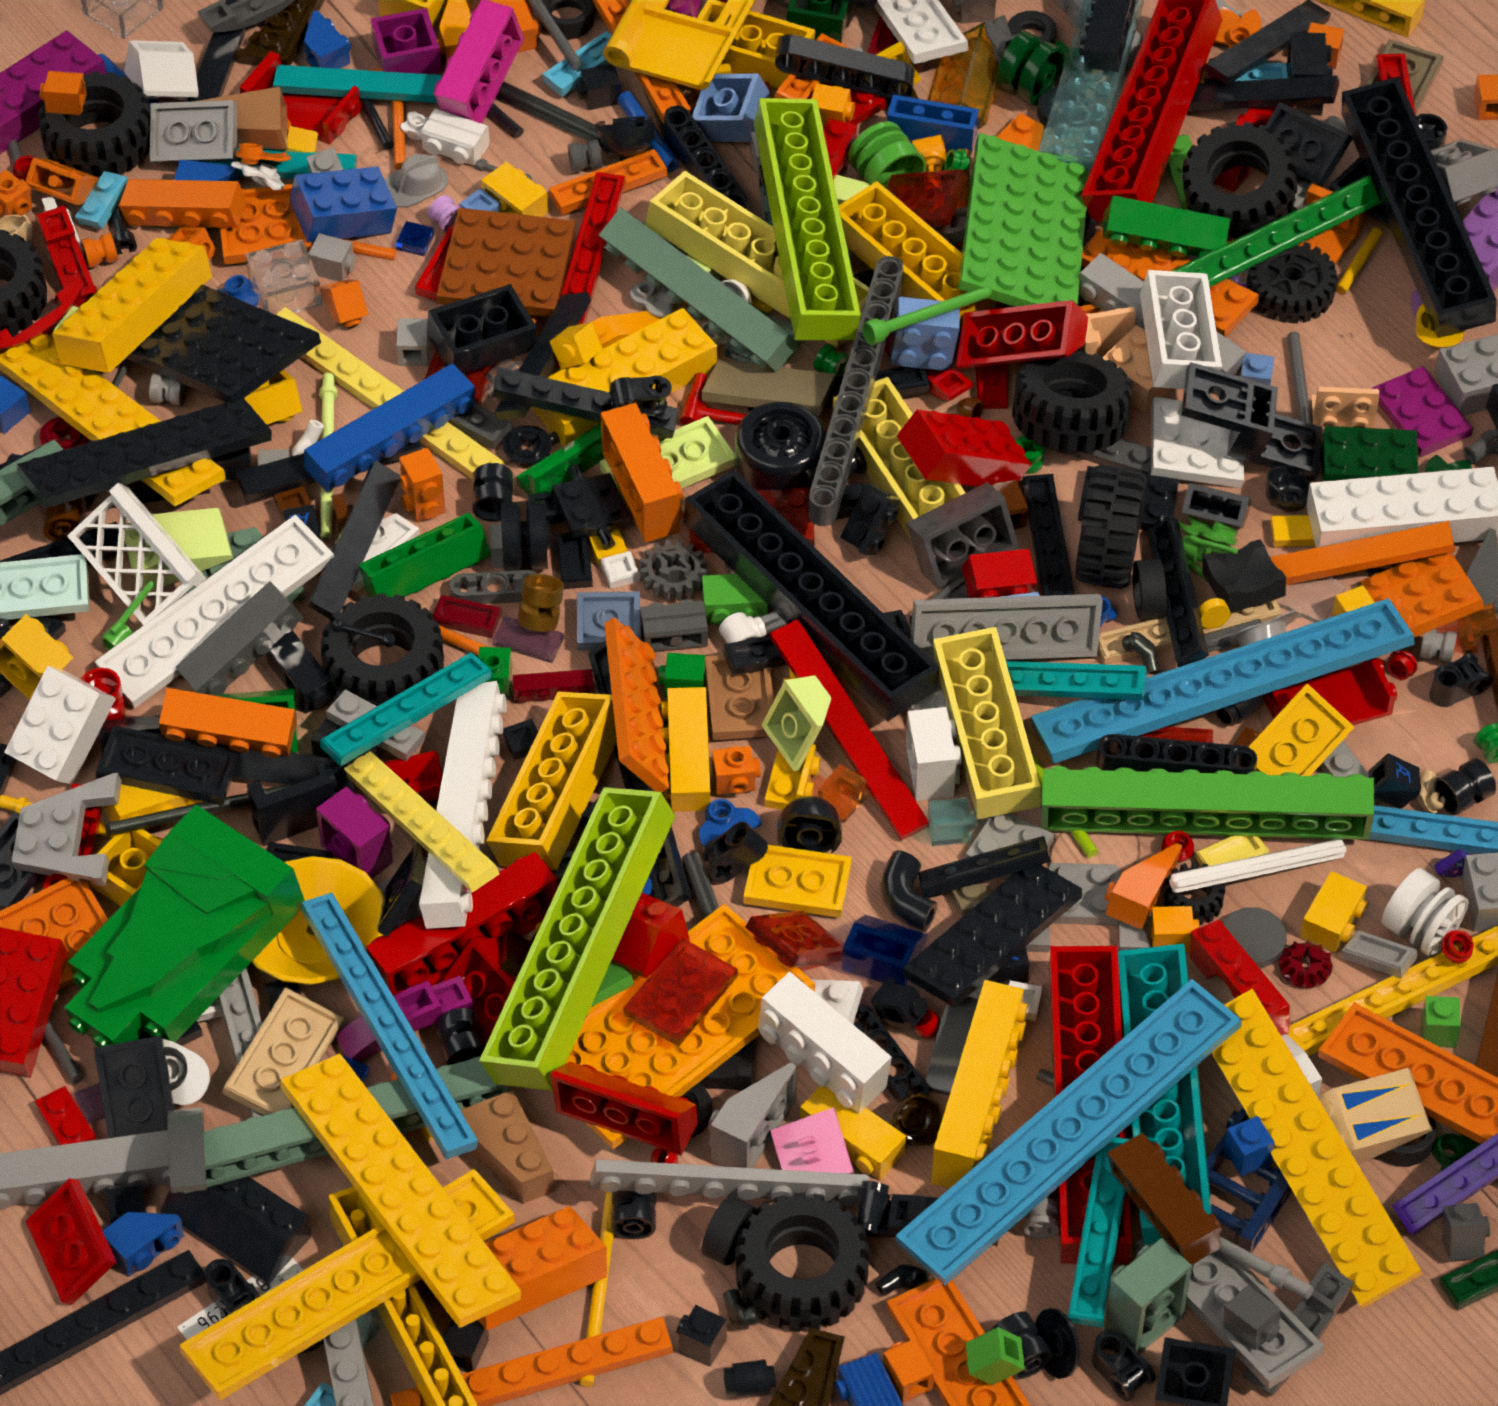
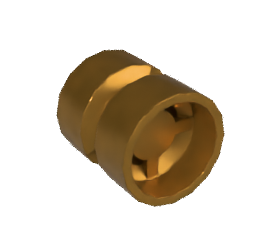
M546 574L526 576L523 580L521 592L523 600L519 605L518 623L524 628L539 632L556 629L560 615V607L558 605L562 602L564 591L563 582L554 576Z

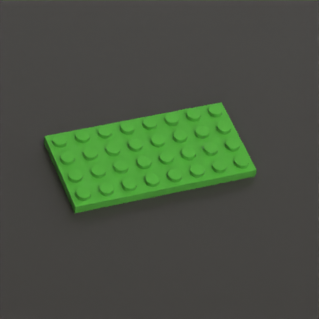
M979 133L975 143L958 289L970 292L988 286L992 290V295L988 299L1014 307L1073 300L1078 305L1080 283L1078 278L1081 272L1086 206L1081 194L1089 177L1090 167L1084 166L1079 162H1071L1055 157L1050 153L1036 151L1021 144L1001 140L996 136Z

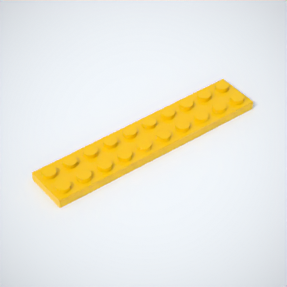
M48 334L41 335L26 345L10 348L0 354V370L91 441L161 422L95 370L61 364L54 339ZM201 459L193 462L191 465L141 480L172 505L177 506L225 480V471L211 459Z
M1253 988L1226 1003L1224 1006L1241 1019V1027L1212 1052V1055L1249 1118L1258 1116L1275 1142L1274 1150L1270 1152L1340 1273L1354 1282L1351 1291L1360 1307L1363 1309L1423 1275Z
M341 1054L280 1079V1089L459 1328L521 1299L519 1287Z
M475 1169L443 1187L483 1241L515 1223V1214ZM381 1224L181 1343L180 1352L218 1400L221 1401L421 1280L422 1277Z

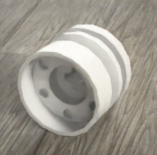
M1419 868L1410 873L1394 892L1385 908L1381 923L1383 927L1400 938L1406 937L1411 933L1409 941L1411 946L1414 948L1421 946V952L1428 957H1432L1441 950V940L1450 931L1458 930L1467 912L1469 901L1461 894L1455 896V891L1450 887L1444 888L1439 892L1440 881L1422 868Z

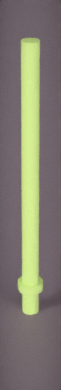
M332 373L323 374L322 387L319 389V397L322 399V424L324 425L321 439L334 432V400L337 398V388L334 387L335 376ZM321 487L320 537L330 539L333 536V508L331 499L333 489L326 492Z

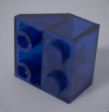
M865 914L854 922L845 941L842 952V970L884 983L890 977L894 979L896 984L907 985L909 980L903 977V967L921 953L927 939V934Z

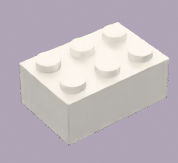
M47 666L4 753L56 781L72 785L116 698L64 670Z

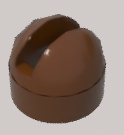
M967 397L962 399L957 405V413L960 416L980 418L982 414L983 402L979 399Z

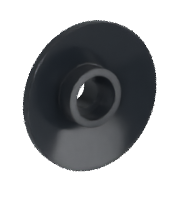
M1057 1308L1045 1309L1040 1312L1035 1321L1039 1330L1038 1336H1042L1053 1353V1359L1044 1369L1051 1376L1058 1379L1070 1377L1078 1366L1080 1355L1076 1330L1071 1320L1063 1311Z

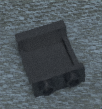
M321 759L315 761L316 777L275 792L265 794L259 780L247 784L252 823L263 846L268 845V842H277L318 827L316 808L336 794L334 788L337 787L331 768L326 770Z

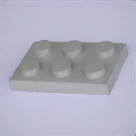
M222 100L151 103L150 162L179 163L180 160L199 162L237 160L235 154L237 150L238 102Z

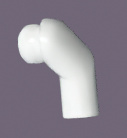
M317 420L309 421L304 434L292 449V456L303 454L304 449L318 441L324 428L321 422Z

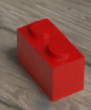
M1029 549L971 554L962 566L968 598H990L1031 593L1037 584Z

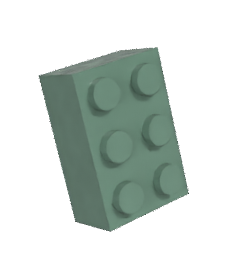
M1163 1238L1159 1239L1152 1246L1150 1244L1144 1246L1131 1264L1127 1267L1125 1265L1120 1266L1110 1278L1111 1285L1108 1295V1307L1105 1314L1104 1331L1113 1330L1119 1332L1138 1354H1141L1184 1317L1192 1265Z

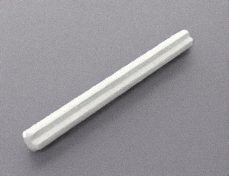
M1335 839L1174 873L1171 875L1169 884L1173 892L1179 893L1343 858L1347 849L1343 840Z

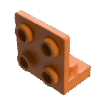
M1312 184L1307 190L1305 206L1332 192ZM1364 212L1299 243L1298 246H1303L1304 242L1311 244V250L1317 246L1321 249V255L1326 252L1330 256L1329 261L1333 260L1336 265L1361 232Z

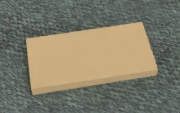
M285 987L225 1084L222 1094L263 1115L272 1114L282 1109L293 1108L292 1103L280 1089V1079L319 1063L343 1025L345 1018Z

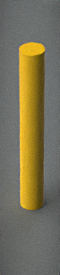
M1377 227L1372 228L1336 286L1337 293L1341 295L1346 294L1383 234L1381 229Z

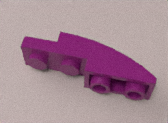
M461 976L431 986L427 980L393 996L413 1031L436 1023L442 1014L450 1010L474 1008L473 1000ZM362 1015L337 1033V1039L349 1064L382 1051Z

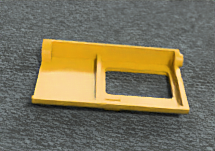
M631 0L603 50L604 58L610 64L619 68L702 90L710 86L756 1L728 0L719 18L713 23L665 10L670 0Z

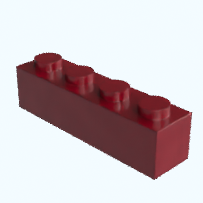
M592 669L512 675L514 703L554 700L557 692L594 694Z

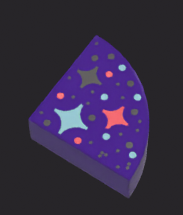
M1462 849L1456 850L1434 865L1437 874L1443 877L1462 876L1466 855L1471 854Z

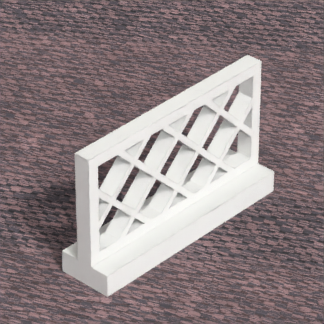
M117 483L109 490L111 495L67 536L127 607L133 602L129 596H135L136 598L142 591L143 574L158 575L157 591L147 594L148 597H156L155 609L146 617L140 610V603L133 612L139 621L145 625L174 604L193 585H200L206 577L128 487ZM113 505L120 510L119 525L105 524V514ZM126 519H127L132 525H126ZM88 529H98L96 546H86L79 537ZM104 529H119L118 547L103 546ZM125 530L138 531L140 534L139 547H124ZM147 542L150 547H145V543ZM91 551H96V557L92 554ZM103 551H117L116 569L104 568L102 565ZM124 552H138L137 569H122ZM145 552H156L159 556L158 570H144ZM165 564L169 567L170 570H165ZM110 573H115V579L110 575ZM122 574H137L135 591H124L122 589ZM164 575H175L182 584L174 592H163Z

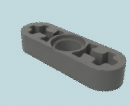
M531 570L458 574L450 581V597L482 604L521 602L523 600L521 592L524 578L537 573ZM493 583H499L504 586L499 592H491L487 589ZM509 584H513V590H510ZM478 585H481V592H478ZM461 587H467V591L461 592Z

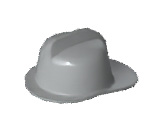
M415 154L408 157L402 164L401 169L388 176L385 182L396 207H409L443 191L448 185V176L446 171L439 166L435 155Z
M1290 611L1265 623L1240 630L1230 638V643L1242 647L1286 632V626L1299 616V611Z

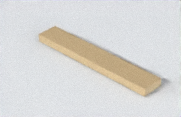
M1276 599L1232 611L1229 620L1225 624L1213 629L1203 627V631L1206 634L1255 619H1260L1262 623H1265L1282 615V611ZM1166 616L1099 633L1098 653L1103 664H1112L1141 656L1135 651H1125L1122 646L1123 637L1130 635L1131 632H1139L1153 642L1156 652L1173 648Z

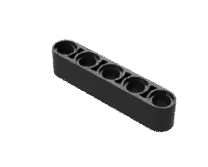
M791 34L783 35L777 41L775 65L777 69L784 73L892 99L893 95L911 97L913 94L915 71L906 62Z
M682 106L669 107L664 113V137L687 172L747 210L748 199L746 194L690 112Z
M1107 734L1099 740L1096 767L1102 771L1130 768L1138 772L1164 769L1167 772L1181 773L1184 770H1197L1200 773L1214 774L1217 771L1226 770L1231 771L1233 774H1248L1256 771L1258 759L1255 751L1246 746Z

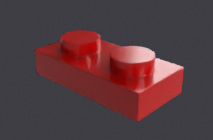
M66 1086L35 1100L36 1109L58 1145L97 1140L96 1135Z

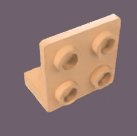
M1118 308L1111 311L1086 314L1089 318L1085 344L1078 350L1086 351V354L1090 355L1095 353L1104 356L1134 328L1135 308Z
M1318 387L1317 394L1312 395L1311 400L1312 424L1323 427V429L1324 426L1374 428L1379 390Z

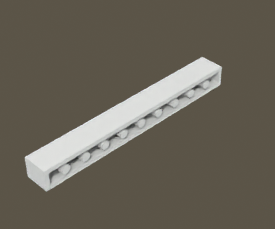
M497 681L484 682L457 698L436 810L478 849L479 844H483L485 839L483 821H488L487 799L492 798L490 779L496 775L494 756L499 755L498 734L503 733L501 715L506 713L507 710L505 694H500ZM428 853L419 902L426 929L465 926L467 914L473 910L471 891Z

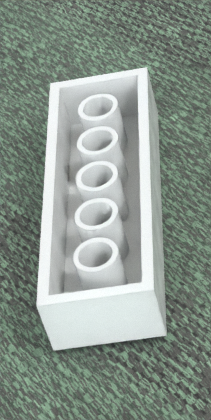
M1494 467L1314 482L1309 485L1306 508L1316 548L1446 521L1450 522L1454 543L1484 540L1490 528L1496 530L1498 539V481Z

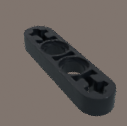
M859 1005L855 1018H858L860 1021L866 1020L865 1028L867 1033L865 1034V1029L861 1023L856 1022L853 1025L872 1041L880 1040L887 1045L884 1051L892 1057L890 1066L899 1065L905 1070L904 1074L898 1077L888 1075L887 1089L898 1102L908 1095V1087L906 1086L908 1082L909 1089L913 1094L920 1093L929 1097L928 1085L874 1011L868 1006Z

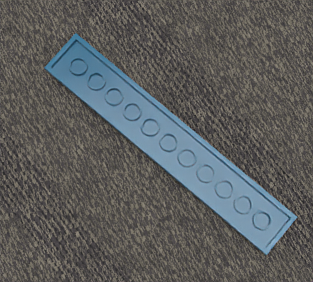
M1388 598L1148 677L1146 679L1144 700L1084 698L1032 715L1031 722L1054 764L1097 750L1099 740L1107 734L1139 736L1159 730L1175 723L1415 645L1414 635Z
M1191 979L896 1235V1242L946 1286L1241 1027V1019Z

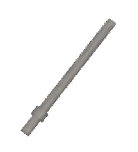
M1220 1236L1222 1248L1217 1251L1269 1278V1283L1281 1290L1287 1288L1305 1299L1311 1297L1314 1287L1294 1277L1291 1270L1280 1264L1274 1266Z

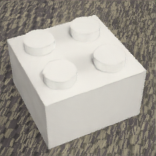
M946 707L908 711L906 753L916 801L954 797L955 784H960L958 765H961V752L959 745L954 746L953 739H956L954 719L949 720Z

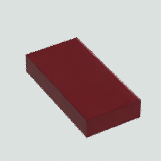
M441 595L433 613V619L440 626L447 629L493 638L502 613L500 607Z

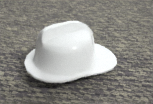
M163 1039L174 1103L179 1105L193 1104L201 1099L208 1089L210 1082L209 1068L205 1060L197 1053L173 1041Z

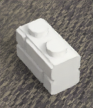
M434 109L429 117V121L427 120L421 129L422 149L432 155L440 154L452 158L459 164L467 163L476 166L477 160L481 159L482 154L485 153L490 143L489 126Z

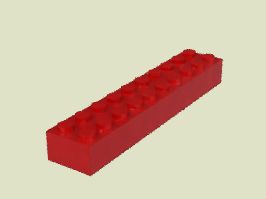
M1158 0L1081 194L1091 219L1103 221L1104 211L1112 196L1149 203L1153 202L1223 20L1215 0Z
M1050 946L1049 982L1054 1098L1122 1040L1118 946ZM1126 1128L1116 1137L1127 1139ZM1096 1154L1057 1187L1060 1263H1077ZM1127 1192L1125 1193L1114 1263H1130L1132 1237L1130 1196Z

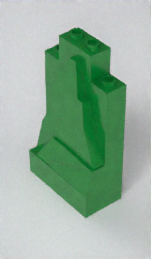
M195 805L169 831L144 864L146 873L141 887L68 961L73 973L71 978L81 988L64 1007L70 1019L68 1021L69 1026L80 1036L87 1034L92 1038L93 1043L97 1047L138 1040L145 1031L151 1037L161 1035L165 1040L176 1042L301 910V904L305 899L294 868L203 808Z

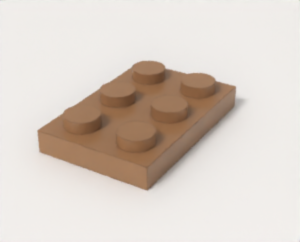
M724 655L705 656L712 740L769 737L761 725L774 702L770 667L732 676Z

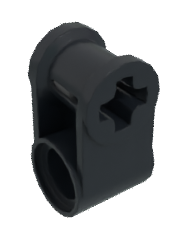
M656 375L636 378L622 377L614 380L609 386L614 409L636 403L641 414L645 413L647 416L654 417L665 413L667 409L666 397L670 395L672 389L671 383L666 378Z
M1466 654L1460 659L1436 669L1429 697L1434 704L1441 707H1449L1471 696L1483 693L1492 684L1493 677L1490 673L1482 670L1477 663L1478 658L1474 654Z
M743 821L734 824L725 833L708 842L703 849L704 858L710 864L708 868L709 876L712 880L721 883L732 880L737 874L764 857L768 849V843L748 823Z
M216 1259L207 1265L205 1269L207 1291L224 1317L260 1297L257 1290L246 1281L230 1260ZM220 1279H227L224 1283H217Z
M1106 1330L1096 1337L1091 1358L1092 1364L1122 1400H1130L1133 1397V1392L1144 1384H1152L1156 1380L1155 1373L1150 1364L1132 1348L1119 1332ZM1110 1349L1113 1350L1116 1354L1109 1356L1104 1354L1101 1350Z

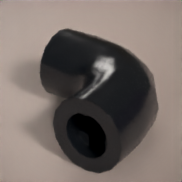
M896 850L891 854L886 863L880 882L883 902L896 919L909 927L926 932L934 920L937 902L919 895L913 888V883L922 867L919 860L907 852Z

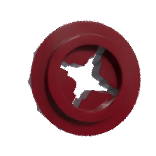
M61 417L49 420L42 427L39 434L42 446L55 439L63 449L86 444L88 440L87 437ZM70 435V440L64 439L62 442L59 441V436L66 437Z
M1309 940L1299 944L1294 941L1290 947H1284L1279 959V969L1282 976L1289 983L1301 988H1314L1322 985L1330 977L1333 967L1330 953H1326L1323 950L1322 944L1316 946L1311 944ZM1305 956H1308L1310 961L1307 972H1304L1302 963Z

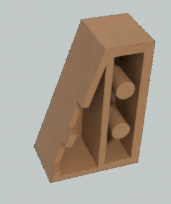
M513 1090L460 1110L478 1140L477 1149L472 1150L473 1156L494 1172V1177L520 1202L524 1204L555 1192L553 1169Z

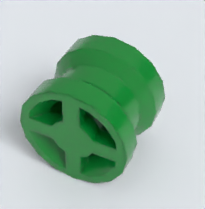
M826 344L817 353L813 368L817 372L835 374V377L844 376L849 355L844 352L839 353L835 346Z
M1021 436L1016 440V443L1024 449V455L1031 463L1030 468L1025 474L1036 473L1043 466L1044 446L1040 447L1034 443L1033 439L1028 440L1025 436Z
M1492 723L1482 728L1476 734L1474 742L1479 749L1484 750V757L1488 763H1497L1498 723Z

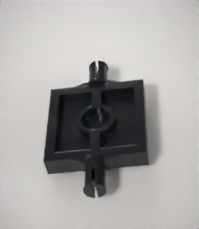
M573 464L567 468V472L572 481L552 485L551 495L571 538L586 535L598 536L603 549L613 548L615 541L610 532L618 528L630 526L631 516L611 474L606 473L585 478L578 464H575L574 467Z

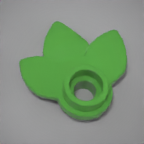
M1189 515L1187 519L1192 525H1184L1181 521L1179 523L1180 528L1188 534L1203 536L1212 542L1227 546L1236 545L1237 539L1235 537L1237 531L1223 523L1215 522L1214 525H1211Z

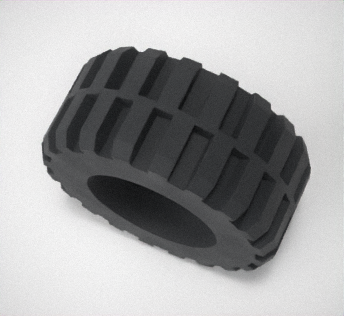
M91 71V74L84 75L87 95L81 115L46 113L45 103L42 100L41 108L38 111V120L43 148L46 152V157L50 160L90 175L101 177L104 171L119 175L125 174L126 169L130 168L132 170L140 163L139 159L143 160L149 153V100L136 83H132L130 79L124 76L117 77L112 72L100 74L99 71ZM94 122L112 123L99 129L80 128Z
M1236 122L1227 123L1225 128L1221 129L1220 126L1211 129L1210 135L1203 134L1197 139L1198 146L1192 145L1188 150V158L1184 160L1182 167V180L1188 210L1230 218L1228 235H1234L1235 239L1287 215L1288 209L1293 208L1296 201L1295 194H1297L1295 161L1289 145L1283 143V138L1278 133L1273 132L1270 134V128L1263 125L1257 128L1251 122H1244V125H1236ZM1238 166L1256 168L1267 176L1259 188L1243 195L1226 194L1213 186L1214 181L1221 173Z
M0 229V279L8 281L5 286L0 288V332L6 328L11 336L15 337L19 334L20 330H25L33 324L32 320L37 321L43 313L42 309L46 306L48 292L40 254L36 252L35 247L30 242L25 241L23 237L15 233L10 235L8 231Z
M1078 350V352H1074L1064 358L1028 361L1017 373L1012 417L1019 431L1028 440L1033 439L1034 443L1040 447L1046 446L1055 452L1059 450L1067 451V454H1075L1076 452L1088 454L1096 449L1102 451L1109 445L1112 446L1119 441L1127 430L1133 393L1132 384L1121 367L1117 368L1116 363L1110 359L1106 361L1101 355L1095 353L1093 355L1086 354V351Z
M1101 464L1093 467L1084 508L1075 569V578L1081 583L1118 589L1128 587L1134 563L1147 476L1142 471Z
M386 593L377 594V597L369 598L368 595L358 598L359 602L354 604L351 601L342 607V612H335L330 618V623L325 626L322 633L321 656L323 670L331 680L334 696H336L338 691L343 692L347 690L373 705L379 706L444 668L443 641L438 622L433 619V615L428 609L423 608L421 610V604L412 599L409 602L405 601L404 596L394 594V597H386ZM336 619H341L344 624L381 635L391 633L396 639L395 646L401 647L409 653L401 660L392 664H367L356 657L370 647L384 645L383 642L345 630L335 631L332 628V623Z
M794 1193L792 1198H786L785 1195L774 1198L773 1204L769 1205L768 1202H765L757 1207V1216L750 1214L745 1220L744 1228L739 1231L737 1237L736 1282L738 1289L742 1291V1299L745 1304L755 1307L760 1319L764 1320L765 1317L770 1318V1325L781 1328L782 1324L790 1326L789 1331L800 1332V1327H809V1330L810 1328L821 1330V1324L827 1323L828 1326H832L838 1323L840 1314L844 1317L848 1316L855 1309V1303L860 1302L864 1295L865 1285H867L869 1244L866 1242V1233L863 1226L857 1225V1217L849 1210L844 1213L843 1205L835 1200H832L830 1203L826 1202L825 1196L814 1194L813 1198L804 1197V1193ZM810 1245L826 1252L834 1261V1265L821 1276L800 1280L781 1274L769 1261L777 1252L786 1247Z

